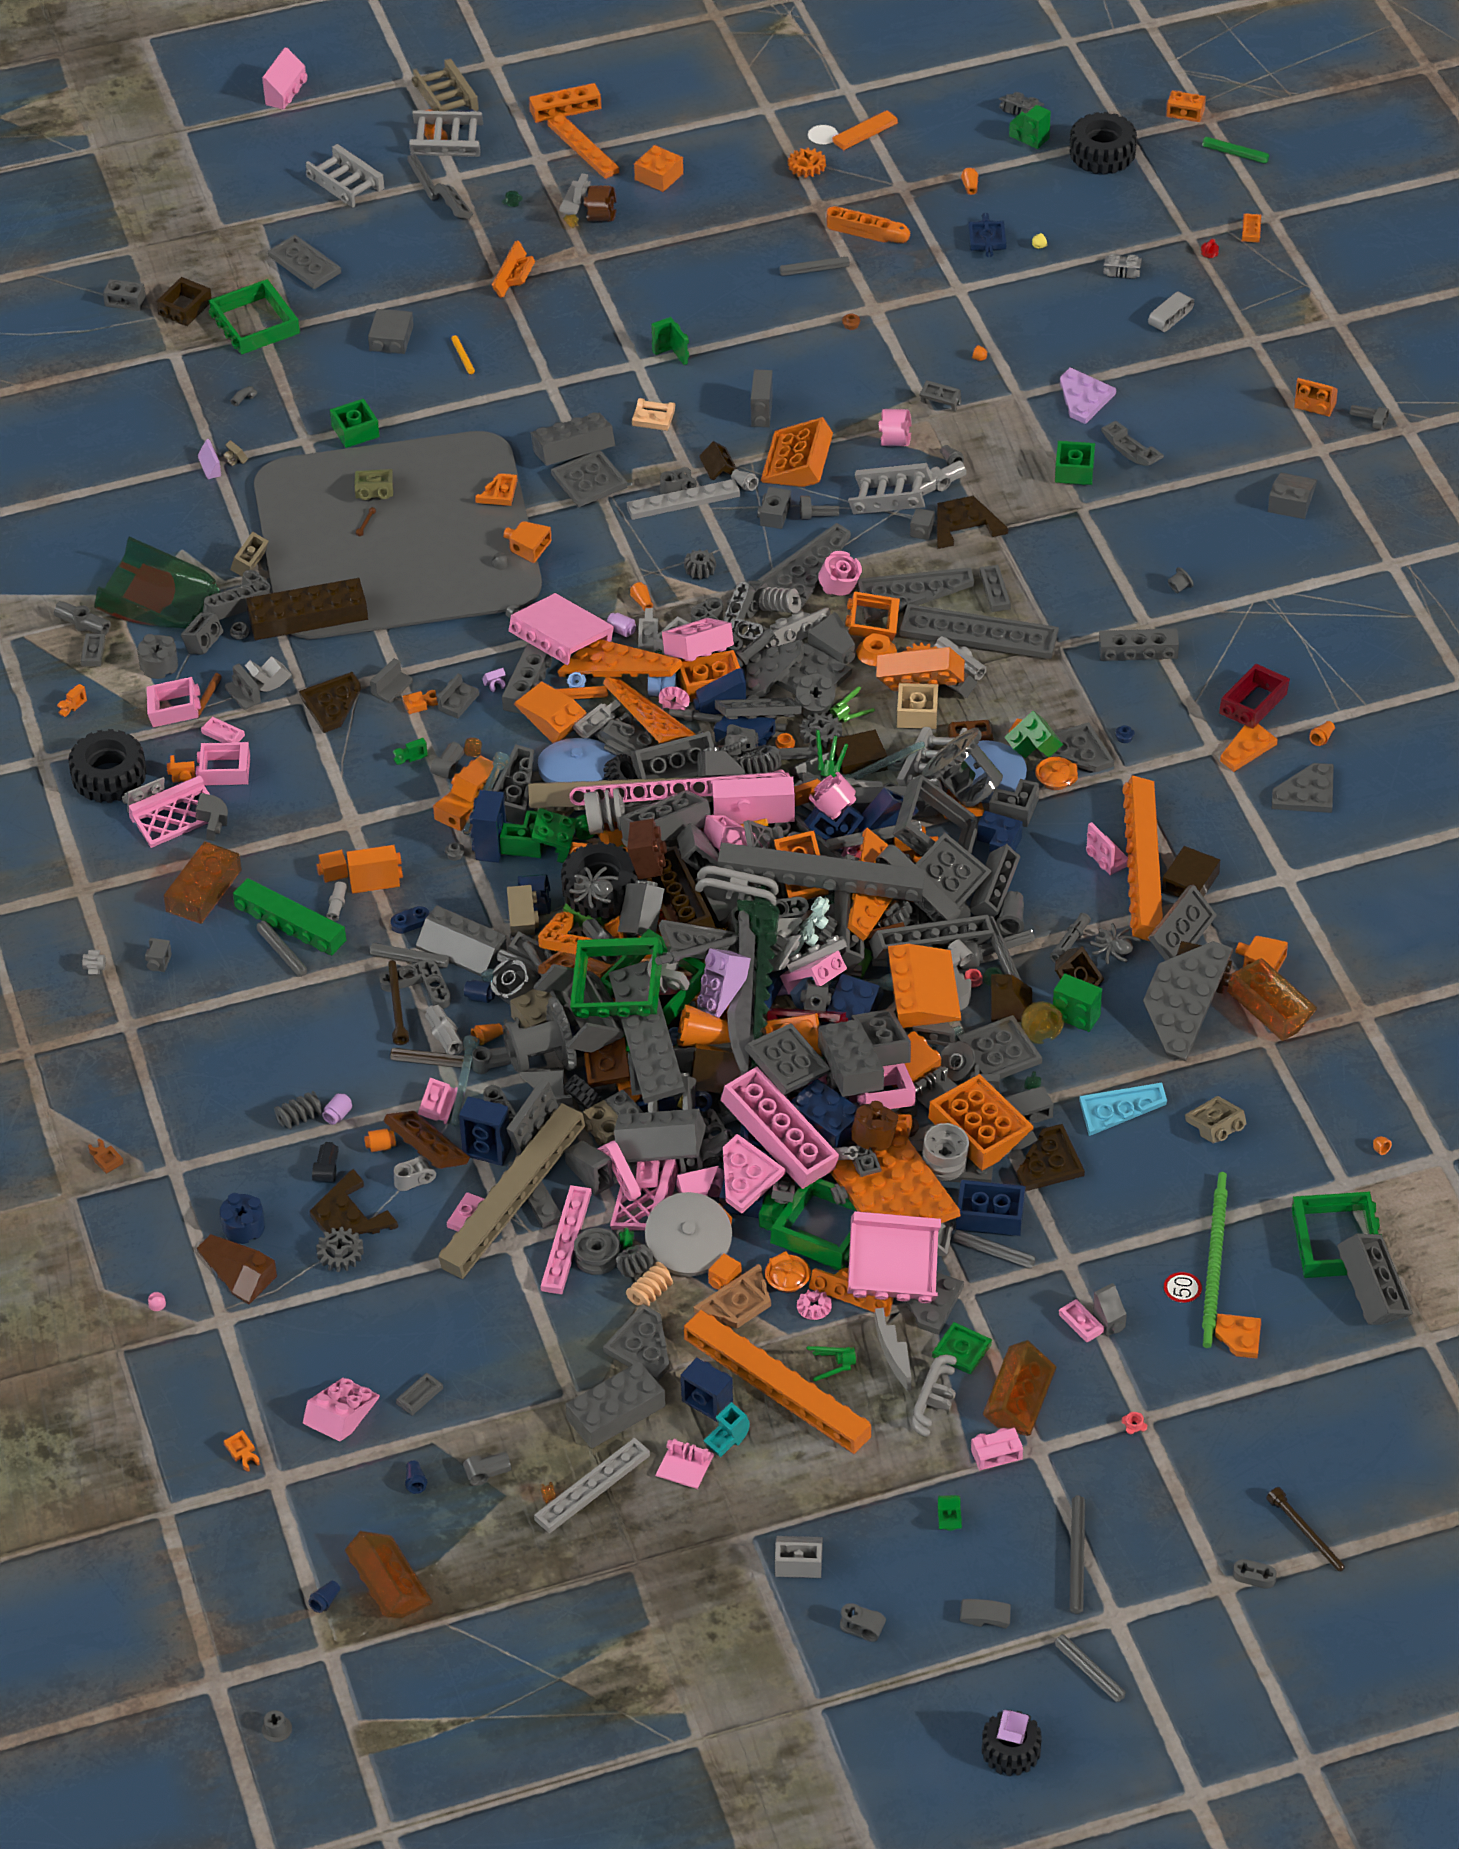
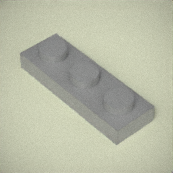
M838 935L827 939V943L824 945L816 944L809 947L808 952L802 955L796 953L790 956L787 964L789 971L793 972L847 947L844 936L838 937Z

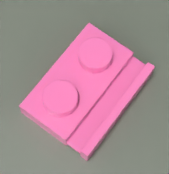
M430 1078L418 1114L435 1121H444L443 1123L447 1124L459 1088L449 1087L450 1085Z

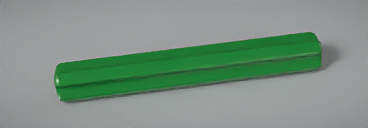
M1210 137L1203 139V147L1261 163H1267L1269 160V154Z

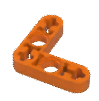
M560 912L539 933L538 942L539 947L543 949L576 954L577 941L592 938L567 934L574 926L573 914L570 912Z

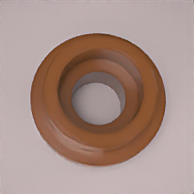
M850 313L842 318V323L846 329L854 330L860 324V317Z

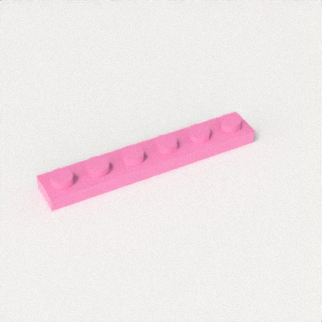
M570 1185L541 1283V1291L563 1294L575 1253L574 1241L582 1229L592 1194L591 1188Z

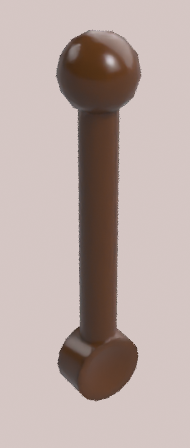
M374 507L369 509V514L363 524L356 530L357 536L364 534L363 530L371 516L376 513Z

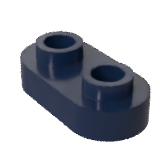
M418 906L395 914L391 918V929L395 933L403 934L423 927L426 917L430 914L429 910Z

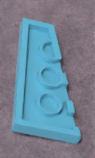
M1162 1083L1083 1095L1079 1098L1089 1136L1167 1104Z

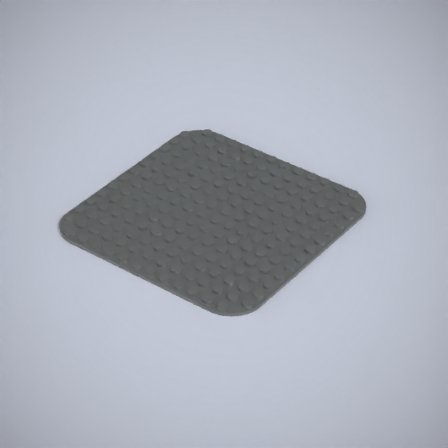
M469 431L288 456L269 462L255 476L254 489L262 535L264 539L269 541L265 552L272 592L360 578L367 603L368 620L293 633L292 635L311 640L506 612L507 608L513 603L521 608L529 605L538 597L541 591L542 578L538 560L532 563L511 552L509 539L503 537L507 527L516 529L521 522L529 521L512 448L499 435L486 431ZM393 469V496L387 499L373 497L369 500H361L355 497V471ZM498 474L517 475L518 481L511 506L476 503V495H481L485 491V486L492 482L493 478ZM374 507L376 513L371 516L363 530L364 534L357 536L356 530L363 524L369 514V509ZM504 553L507 556L508 566L506 568H494L493 556L495 554Z

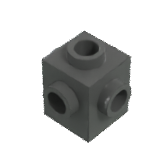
M807 979L805 990L802 989L800 995V1002H803L804 1009L825 1011L826 1005H830L831 993H828V982L818 987L814 980Z

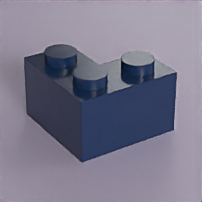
M846 805L841 810V814L832 820L815 807L804 823L809 829L814 830L816 834L827 840L852 834L864 817L852 806Z
M984 811L978 823L977 841L990 844L989 854L1006 844L1015 851L1022 839L1023 821Z

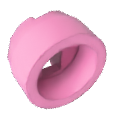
M153 1292L148 1297L149 1308L152 1311H160L165 1308L166 1301L162 1293Z

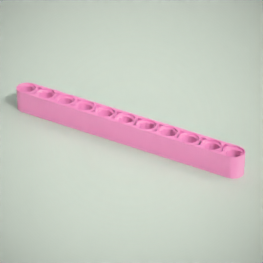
M767 772L579 786L571 791L570 801L574 805H585L584 800L579 802L574 799V792L582 791L583 793L594 792L596 789L603 790L604 794L605 790H609L610 798H614L613 789L622 788L624 790V802L662 800L677 794L673 790L674 785L677 783L683 784L685 790L700 797L713 796L712 780L787 776L783 772ZM696 782H702L705 785V789L703 792L698 793L694 790L693 785ZM662 785L665 789L664 794L656 795L653 791L654 786ZM635 787H643L645 794L642 797L635 796L633 793Z

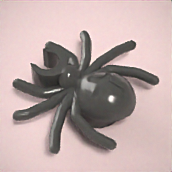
M586 867L585 871L589 879L586 876L575 874L576 883H574V889H570L569 892L582 894L574 899V902L582 900L588 894L590 908L594 907L591 895L601 902L610 903V899H604L613 890V886L608 880H618V877H599L607 869L603 867L593 878L591 871Z
M1114 923L1111 924L1113 934L1103 928H1099V937L1096 936V942L1091 941L1090 945L1101 949L1092 952V955H1097L1107 950L1105 956L1106 964H1109L1110 951L1114 957L1126 963L1127 959L1122 957L1133 950V944L1130 940L1140 942L1141 939L1135 936L1123 935L1132 929L1130 926L1117 935Z

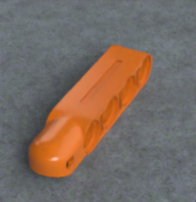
M836 206L827 209V227L830 230L875 241H891L900 244L907 242L910 237V231L903 223Z

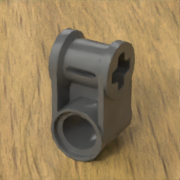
M687 467L665 471L660 475V493L667 494L695 488L697 481L692 478L691 470Z
M852 1603L844 1605L841 1609L840 1628L843 1632L861 1637L870 1642L878 1640L886 1622L884 1615Z

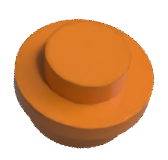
M782 733L775 740V746L777 748H794L795 740L792 735Z

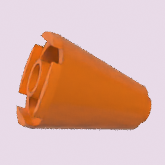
M684 1005L685 1010H682L678 1033L681 1034V1038H677V1046L730 1043L727 1021L690 1005Z

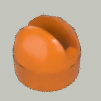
M977 345L972 359L983 361L987 358V350Z
M1383 1136L1376 1137L1373 1140V1148L1380 1155H1385L1392 1146V1142Z

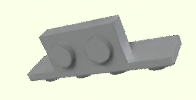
M582 173L578 181L572 182L560 206V212H564L567 215L577 214L584 197L587 195L588 186L591 184V181H588L589 174Z
M825 607L812 614L800 610L797 613H792V616L776 620L775 624L770 625V629L776 635V638L769 642L765 649L808 637V631L831 615L829 608Z

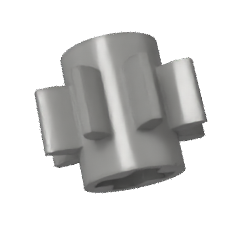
M89 950L88 954L83 955V969L88 970V974L98 975L100 970H105L106 958L105 955H100V950Z

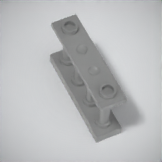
M413 111L414 124H418L417 138L410 139L411 155L480 157L479 141H475L476 126L483 125L482 112ZM425 124H435L434 140H423ZM442 124L452 125L451 140H441ZM459 125H470L468 141L458 140Z
M338 144L332 147V158L317 167L309 161L306 162L307 177L352 208L355 207L354 196L367 188L373 187L379 192L384 189V179L381 173ZM334 164L341 165L340 168L329 174L323 172ZM347 171L352 173L351 176L341 182L335 180V178ZM358 179L364 181V183L352 190L346 187Z
M921 463L856 470L855 478L860 492L858 497L848 499L853 514L925 507L920 487L921 483L931 482L932 475L928 464ZM913 484L912 492L902 493L903 486ZM886 486H896L894 493L884 494ZM878 487L876 495L866 496L868 488Z
M923 727L896 779L898 785L907 786L910 781L918 777L928 764L925 763L926 760L933 758L939 752V750H932L935 745H947L954 738L935 737L931 727ZM962 728L960 734L967 731V729ZM939 777L929 780L933 784L938 785L942 791L947 792L948 787Z

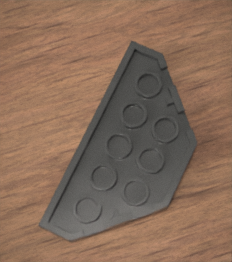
M1212 941L1158 964L1143 1003L1167 1055L1187 1061L1229 962L1233 948Z

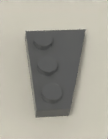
M610 719L601 734V737L606 740L610 739L632 751L663 744L659 743L647 730L645 732L635 729L633 725Z

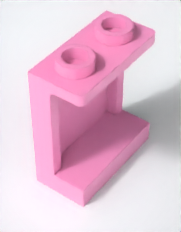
M838 950L793 972L788 970L780 975V978L788 994H790L803 978L812 976L819 987L845 971L847 967Z

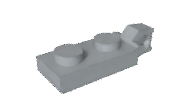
M645 608V618L639 619L638 649L654 652V637L658 635V618H653V608Z
M614 700L608 706L605 703H601L576 722L573 729L582 738L590 739L602 727H606L610 719L614 720L617 715L615 713L619 710L621 704L617 700Z

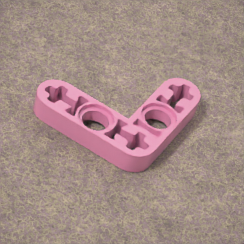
M611 1141L599 1147V1151L611 1158L612 1170L626 1198L632 1201L640 1197L639 1186L618 1144L615 1141Z

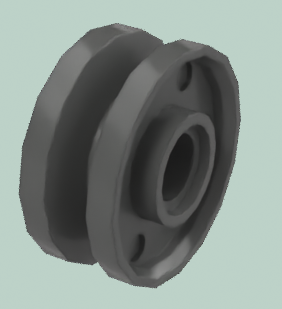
M590 1228L580 1233L574 1241L575 1262L578 1268L592 1275H601L613 1270L617 1266L616 1258L620 1253L617 1236L604 1228Z

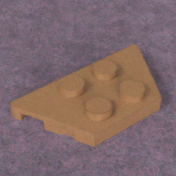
M759 1264L695 1305L694 1313L697 1314L702 1310L707 1314L713 1315L722 1324L739 1328L771 1306V1299L767 1292L761 1266Z

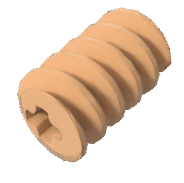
M656 1262L654 1266H651L643 1274V1277H640L637 1282H634L626 1290L628 1299L637 1306L644 1304L649 1307L650 1302H654L656 1297H660L662 1292L668 1289L667 1286H672L673 1280L669 1270L662 1263Z

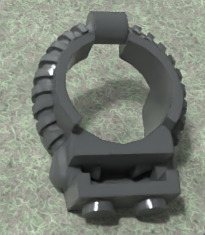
M730 724L727 726L726 736L714 744V747H719V751H726L730 756L739 755L741 750H746L747 744H750V749L756 748L759 740L758 733H755L754 729Z

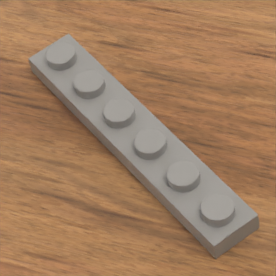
M735 479L629 501L627 502V509L631 519L634 520L740 497V490Z
M633 1438L534 1515V1520L550 1534L650 1456V1451L636 1438Z

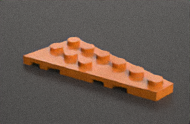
M599 639L578 650L570 658L569 664H564L558 670L559 677H566L567 674L579 672L581 675L593 674V677H622V674H630L631 677H638L639 674H649V677H672L683 664L681 659Z
M619 677L605 678L603 684L659 743H667L697 735Z
M866 828L862 834L864 839L860 846L861 857L859 861L876 863V857L888 844L869 828ZM853 893V907L850 909L847 928L864 941L893 898Z

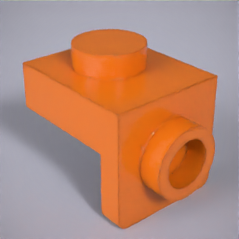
M170 755V763H167V773L172 775L173 782H186L196 777L194 761L175 763L174 755Z
M897 1114L899 1118L894 1138L902 1137V1135L909 1138L913 1121L912 1115Z

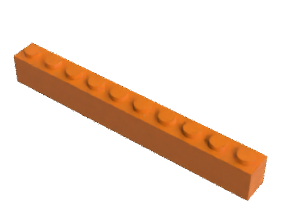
M1132 775L1130 780L1124 784L1122 790L1125 795L1123 807L1126 813L1124 822L1126 823L1125 837L1127 838L1126 852L1128 853L1127 867L1129 868L1127 881L1130 884L1128 896L1131 901L1129 912L1131 913L1130 927L1132 928V936L1150 941L1148 937L1163 919L1154 781Z
M700 1310L684 1325V1339L851 1453L855 1454L871 1438V1424L866 1418L858 1416L848 1406H843L837 1402L832 1395L824 1393L814 1383L806 1381L796 1371H791L785 1367L780 1360L772 1358L762 1348H757L747 1338L733 1332L729 1326L717 1321L713 1315Z

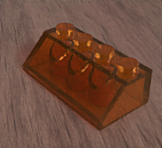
M1262 958L1230 975L1227 992L1281 1041L1297 1034L1317 1010V1007Z
M1028 1340L1009 1346L983 1415L999 1429L1015 1428L1017 1434L1030 1436L1056 1366Z
M360 1531L346 1547L345 1552L349 1557L350 1563L357 1569L360 1579L368 1587L370 1595L376 1600L384 1616L402 1619L431 1605L433 1602L391 1535Z

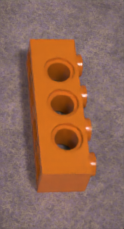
M592 83L530 96V112L535 123L547 121L560 114L570 116L601 109V94L596 84Z

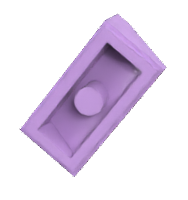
M207 439L198 454V458L207 479L221 476V469L211 441Z

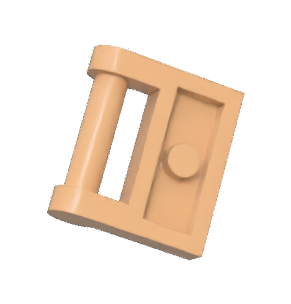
M639 398L632 418V426L668 431L675 412V403L669 402V404L645 401V399ZM644 408H647V409H655V410H662V411H667V412L646 410V409H644Z

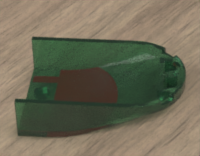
M129 536L125 554L105 588L98 587L94 608L117 618L138 624L186 629L199 613H203L204 599L221 591L218 589L215 579L205 570Z

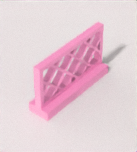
M197 776L129 805V817L133 823H136L150 848L208 824L209 822L196 820L194 823H188L185 820L187 815L196 818V812L189 811L191 804L197 806L198 801L193 800L194 797L200 793L209 794L204 786L202 777ZM181 802L188 803L186 810L177 808L176 805ZM162 810L170 811L168 817L160 816L158 813ZM173 812L184 814L182 820L172 819ZM146 817L152 819L150 825L143 824L140 820ZM155 820L166 822L164 828L153 826ZM169 823L179 825V828L175 831L167 830ZM151 831L161 833V836L154 840L149 835Z
M676 1159L660 1160L659 1168H662L658 1176V1187L652 1191H649L647 1188H639L646 1195L638 1200H632L633 1203L626 1208L622 1203L628 1199L620 1186L610 1224L611 1230H623L626 1227L629 1230L645 1231L646 1223H639L638 1220L646 1215L649 1217L650 1212L659 1202L673 1195L679 1172ZM651 1198L654 1201L653 1204L645 1208L642 1204ZM637 1207L642 1210L635 1216L629 1213ZM624 1215L630 1218L624 1223L618 1222V1219Z

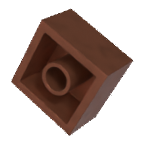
M654 818L630 822L627 850L638 879L662 876L663 867L666 865L664 853H667L665 841L661 840L660 827L656 826Z

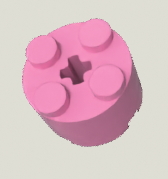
M882 409L883 421H879V431L883 432L881 446H909L911 440V433H909V427H911L910 411L908 409Z
M844 551L832 552L826 558L819 572V582L826 594L849 595L862 573V567L856 558L854 560L850 557L849 553Z
M836 772L837 776L835 777L829 775L814 788L815 795L812 796L810 794L809 796L810 801L832 820L841 814V810L846 805L850 806L856 801L854 796L856 793L855 789L840 772Z

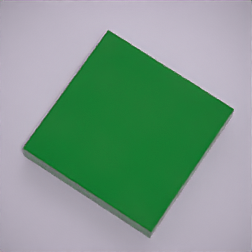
M953 1322L933 1350L932 1357L937 1358L941 1355L954 1356L957 1362L954 1365H948L971 1375L992 1345V1339Z

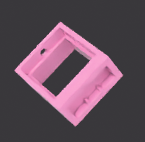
M192 677L147 686V713L153 727L198 718V709H201L198 698L200 689L199 685L194 683ZM190 695V703L160 709L161 701Z
M201 743V751L197 752V763H199V766H196V777L201 776L204 785L248 784L250 767L249 743ZM208 760H239V769L207 770Z
M904 1063L883 1066L884 1086L897 1084L899 1089L870 1094H857L859 1105L880 1101L883 1103V1106L889 1109L915 1106L916 1089Z

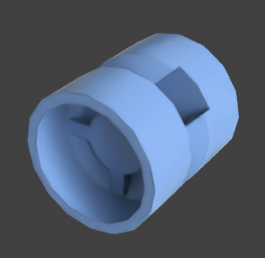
M676 673L672 677H649L648 674V696H659L662 689L676 687Z

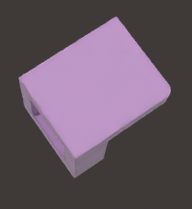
M1004 1710L997 1738L1023 1744L1029 1716Z

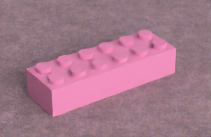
M758 1067L753 1068L724 1086L721 1097L724 1105L770 1155L785 1168V1171L802 1189L835 1169L839 1154Z

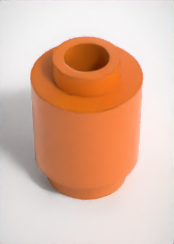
M388 1128L368 1131V1136H364L366 1149L370 1148L371 1152L389 1150L391 1147L396 1146L395 1134L392 1130H388Z

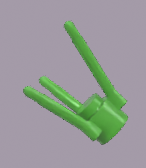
M858 686L842 701L831 707L829 712L832 714L833 719L838 718V721L842 720L845 723L850 719L872 713L875 709L872 708L848 715L850 708L846 703L859 693L861 687Z

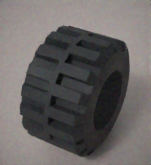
M1002 1711L998 1712L997 1717H990L989 1722H986L982 1733L983 1759L985 1763L989 1762L991 1769L996 1768V1772L999 1774L1005 1772L1006 1776H1011V1773H1016V1776L1021 1775L1022 1771L1027 1773L1030 1771V1767H1035L1037 1760L1040 1759L1041 1729L1037 1727L1038 1723L1035 1720L1031 1721V1716L1028 1715L1029 1719L1023 1744L1018 1747H1007L1000 1743L1003 1739L997 1738L1003 1715Z

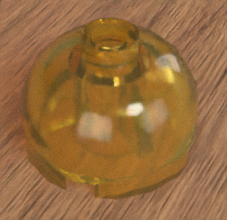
M1034 1002L1024 1010L1021 1017V1027L1032 1042L1043 1044L1042 1040L1051 1037L1052 1041L1060 1034L1064 1026L1063 1015L1050 1002Z

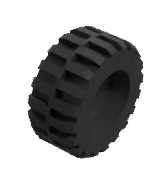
M1094 112L1092 115L1087 114L1084 118L1078 119L1072 126L1070 132L1071 158L1078 167H1083L1085 171H1092L1094 174H1108L1110 172L1113 174L1117 173L1118 170L1122 171L1135 159L1137 131L1130 121L1116 113Z
M108 729V731L98 730L94 734L91 732L86 735V738L82 737L78 740L69 754L68 763L72 784L80 795H85V798L91 801L92 799L99 803H102V801H107V803H113L114 800L121 801L125 793L141 787V784L146 779L147 771L143 748L137 739L130 734L126 735L124 731L118 730L116 732L114 729ZM105 763L119 764L118 766L110 769L96 768L97 766Z
M598 842V844L589 843L586 847L581 846L576 849V852H572L568 856L561 869L562 892L567 905L571 906V909L575 912L579 911L581 915L585 917L589 915L595 919L598 917L605 919L611 915H614V917L620 915L627 883L635 884L636 880L639 881L628 851L626 852V849L621 846L616 847L614 843L604 844V842ZM587 867L594 878L599 870L606 867L607 869L600 876L618 877V880L610 882L613 890L604 898L610 899L611 902H601L591 895L594 907L590 908L588 894L582 900L574 902V899L582 895L569 892L570 889H574V883H576L574 875L586 876L589 879L585 871Z

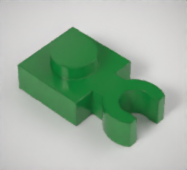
M424 738L405 744L406 748L404 749L398 748L393 751L395 755L394 761L397 765L403 764L407 759L409 762H413L428 756L427 743Z

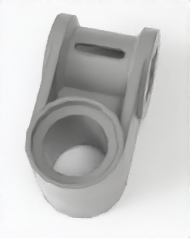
M418 1156L415 1159L399 1163L394 1167V1185L400 1191H407L422 1184H428L436 1177L435 1170L430 1168L429 1160L424 1156Z

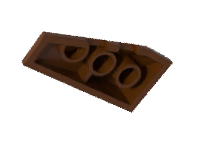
M212 1234L197 1247L198 1253L216 1271L219 1279L224 1281L232 1295L247 1304H250L277 1277L275 1260L258 1250Z

